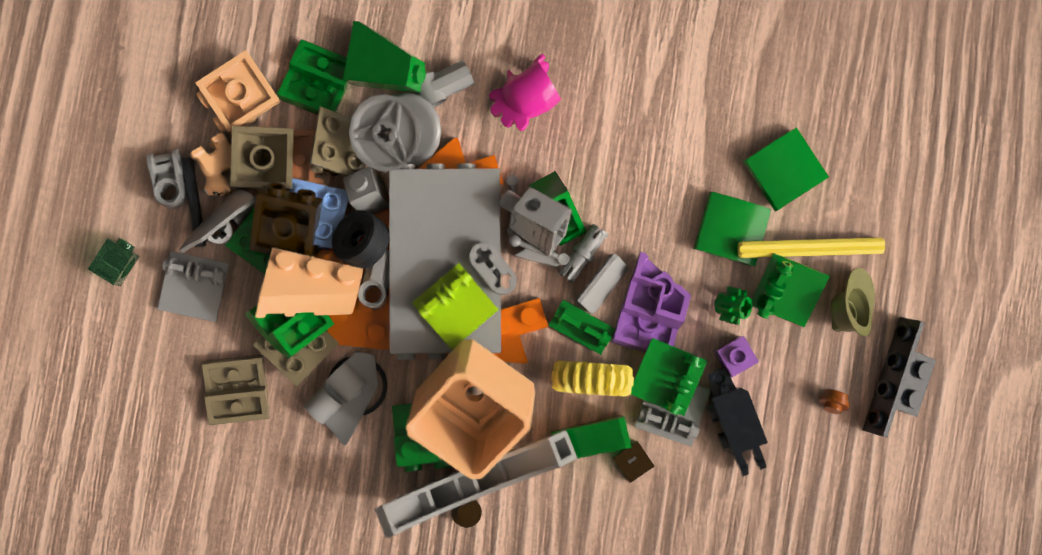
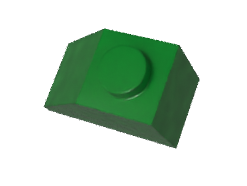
M556 171L529 184L530 188L539 191L572 210L567 232L559 243L560 246L586 233V229L569 191Z

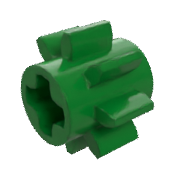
M727 286L726 292H720L717 295L714 308L717 314H721L719 317L720 321L739 325L740 319H747L750 316L752 300L746 297L747 291Z

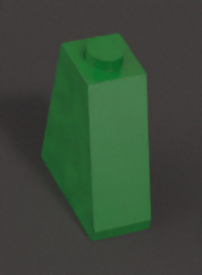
M353 21L343 80L358 87L420 93L422 83L426 77L425 62L359 21Z
M622 415L551 431V435L564 430L567 431L577 458L632 447L625 417Z

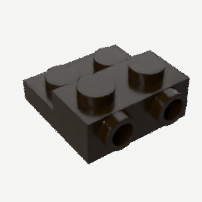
M272 182L268 183L267 186L263 185L256 195L249 250L271 255L272 248H277L312 257L315 233L319 227L323 199L315 197L316 193L308 189H300L295 193L287 191L286 186L281 183Z

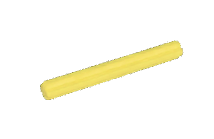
M883 238L739 242L737 246L740 258L772 257L773 253L789 257L882 254L885 251V241Z

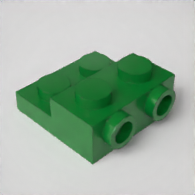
M412 403L392 405L397 467L404 466V472L422 470V464L434 463V469L452 467L408 436L406 426Z

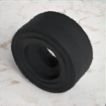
M357 210L351 212L339 222L332 237L333 252L340 260L350 266L361 269L371 267L380 260L387 249L389 230L383 221L368 211ZM364 234L363 239H362L361 242L357 245L359 239H360L361 236Z

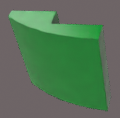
M301 39L289 62V70L277 92V97L279 100L318 115L320 106L337 112L349 82L343 80L347 57Z
M797 127L743 161L775 212L829 178Z
M709 192L693 249L747 266L756 267L758 257L740 258L737 246L739 242L763 241L771 209L731 196Z
M258 304L245 313L246 317L261 335L288 359L334 325V322L328 315L314 316L313 312L295 313V316L285 317L284 313L266 314L265 317L255 318Z

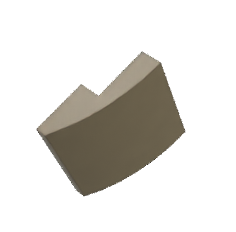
M263 354L203 361L201 365L206 390L204 399L209 425L269 419L268 390Z

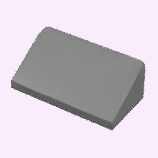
M615 253L611 254L576 298V302L589 313L594 314L627 273L628 266Z

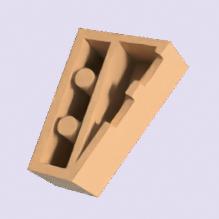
M272 248L255 318L276 313H284L285 317L295 316V313L313 312L314 316L352 314L363 269Z

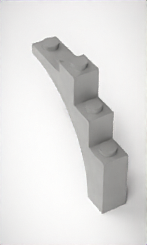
M564 430L510 449L482 479H470L460 471H457L451 475L425 483L374 510L385 538H388L460 505L531 477L560 468L578 458L568 433Z

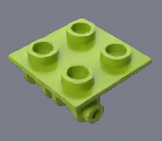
M460 263L412 302L418 312L428 321L451 350L499 310Z

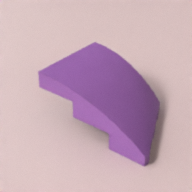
M640 252L611 342L645 353L651 338L674 346L678 329L685 321L691 295L681 285L675 284L669 274L658 269L648 259L649 256L646 253Z

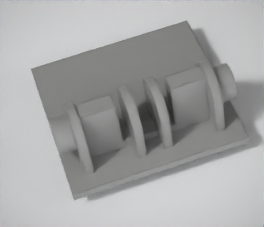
M170 251L169 259H165L163 263V271L166 272L157 310L216 322L229 263Z
M697 385L685 416L673 414L665 408L643 400L634 427L692 447L694 438L696 439L700 430L698 426L711 390Z

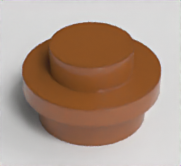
M826 389L824 395H821L819 403L824 406L823 409L833 414H841L842 411H847L850 406L847 402L849 396L838 390Z

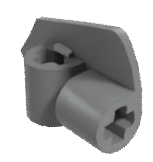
M235 188L215 212L206 218L185 240L179 251L184 253L204 240L214 244L227 242L232 235V226L229 221L239 226L255 207L256 198L240 188ZM219 229V231L221 232V235H220V236L213 235V237H212L211 235H212L213 233H215V232Z
M355 352L304 404L307 412L319 423H325L345 446L352 437L379 386L375 354Z

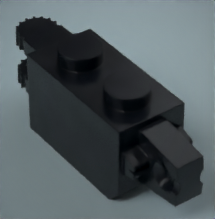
M725 368L707 374L712 396L708 397L711 404L706 407L712 422L717 421L722 432L717 434L723 451L728 450L734 456L742 477L749 475V468L742 452L751 449L756 466L760 470L766 468L767 465L760 446L768 442L749 392L736 387Z

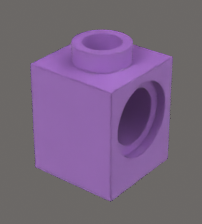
M738 336L713 350L722 368L727 370L730 377H734L759 363L744 336Z

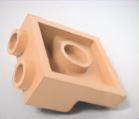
M247 50L195 82L200 89L196 93L197 97L205 108L212 107L217 115L212 119L222 133L228 131L231 136L232 126L247 127L257 121L256 118L281 102Z

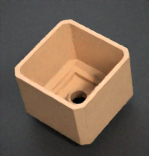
M473 339L462 340L416 390L406 426L408 436L468 478L482 479L530 429L535 397L534 383ZM471 386H476L484 393L472 395L467 389Z

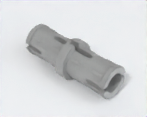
M592 224L579 245L575 244L569 263L564 265L558 272L565 278L573 268L567 277V280L573 284L588 262L592 263L594 253L605 238L608 237V234L601 229L597 237L593 239L600 230L595 224Z

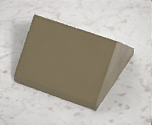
M232 126L230 187L259 191L263 185L267 186L268 183L276 182L285 185L286 190L292 189L294 128Z

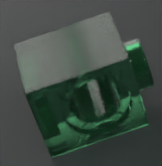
M120 237L117 241L107 238L88 270L112 285L121 286L140 256L133 252L135 246Z

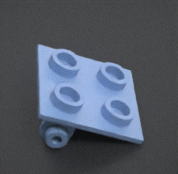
M292 178V189L288 191L297 193L300 189H308L316 193L315 197L323 199L314 245H317V248L332 249L334 231L339 222L344 218L348 204L346 190Z

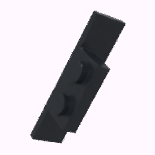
M899 317L862 429L863 431L887 438L896 410L918 417L936 362L935 359L916 352L924 322Z

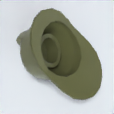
M862 268L853 269L848 277L846 289L835 295L831 300L832 329L834 331H856L862 337L868 336L871 332L875 290L872 279L866 270Z

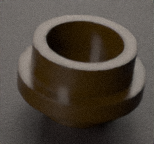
M472 500L453 508L451 512L452 518L461 527H472L481 518V506L477 500Z

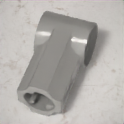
M462 60L437 73H426L420 93H414L423 97L435 108L444 103L447 97L475 83L467 65Z
M388 250L385 251L378 262L365 269L363 282L358 291L360 302L372 310L383 308L388 301L390 286ZM372 287H377L381 290V297L375 303H369L366 300V293Z

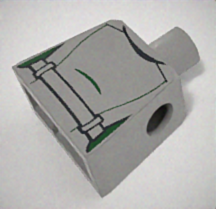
M529 188L522 197L508 190L501 198L499 205L512 213L509 227L549 257L566 235L572 210L533 188Z

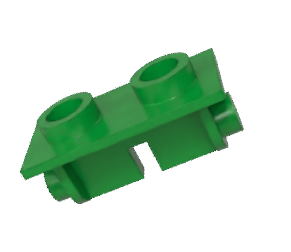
M562 300L548 325L600 355L615 331V328L565 300Z

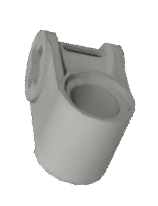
M178 148L172 149V153L156 156L153 153L147 154V166L152 180L155 199L170 209L181 207L187 199L182 157ZM169 187H176V196L172 200H165V191Z

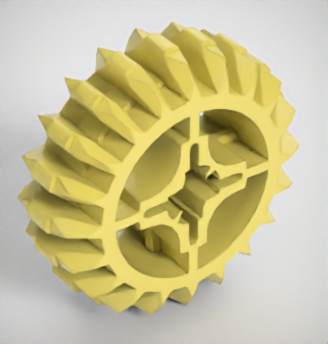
M557 361L554 363L551 374L552 388L556 391L568 393L627 396L631 394L633 386V369L627 365Z

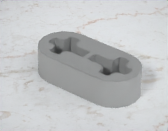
M488 243L475 245L470 252V261L473 267L496 294L507 295L511 293L517 284L516 275L492 245ZM479 249L484 252L487 250L491 251L492 254L489 256V259L494 265L491 269L484 262L476 263L475 260L478 258L476 252ZM497 269L503 276L507 274L511 276L508 281L510 284L509 288L505 289L503 286L497 288L495 286L498 280L492 273L494 270Z

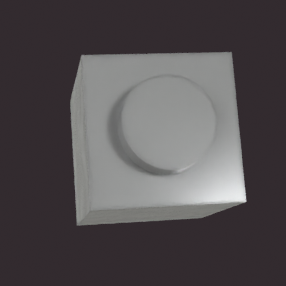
M367 167L343 178L349 203L356 211L364 210L375 215L389 208V198L385 184L372 168Z

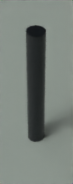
M186 157L181 160L193 233L203 222L194 160L191 157ZM204 240L195 245V248L207 246L206 241Z

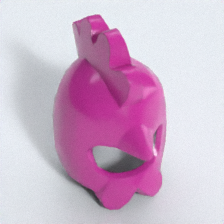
M539 55L525 71L518 75H514L508 70L507 81L503 87L490 92L489 98L494 102L491 106V114L494 117L502 116L501 122L504 127L509 128L516 124L519 131H524L529 125L530 118L546 113L561 100L547 75L549 63L544 61L545 55Z

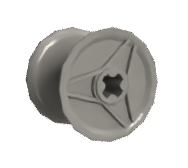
M408 92L392 96L386 94L371 96L359 104L351 117L349 128L351 147L359 160L368 167L383 172L398 170L405 164L418 166L430 159L439 146L442 132L439 116L432 104L420 95Z

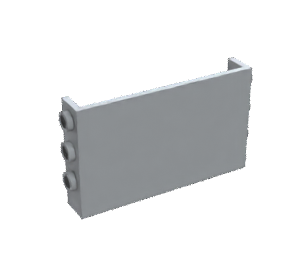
M470 163L457 164V169H445V164H427V169H415L414 164H405L398 170L389 171L390 354H397V360H416L415 353H428V360L445 359L446 353L452 352L450 347L418 312L412 302L458 263L461 264L499 309L464 340L473 339L491 353H501V295L496 294L489 287L470 261L471 249L479 243L492 245L501 255L500 169H476V164ZM479 249L476 252L478 258L475 260L476 263L484 262L489 269L494 266L489 259V256L492 254L490 250L484 252ZM496 269L492 273L498 280L495 286L499 288L501 287V273Z

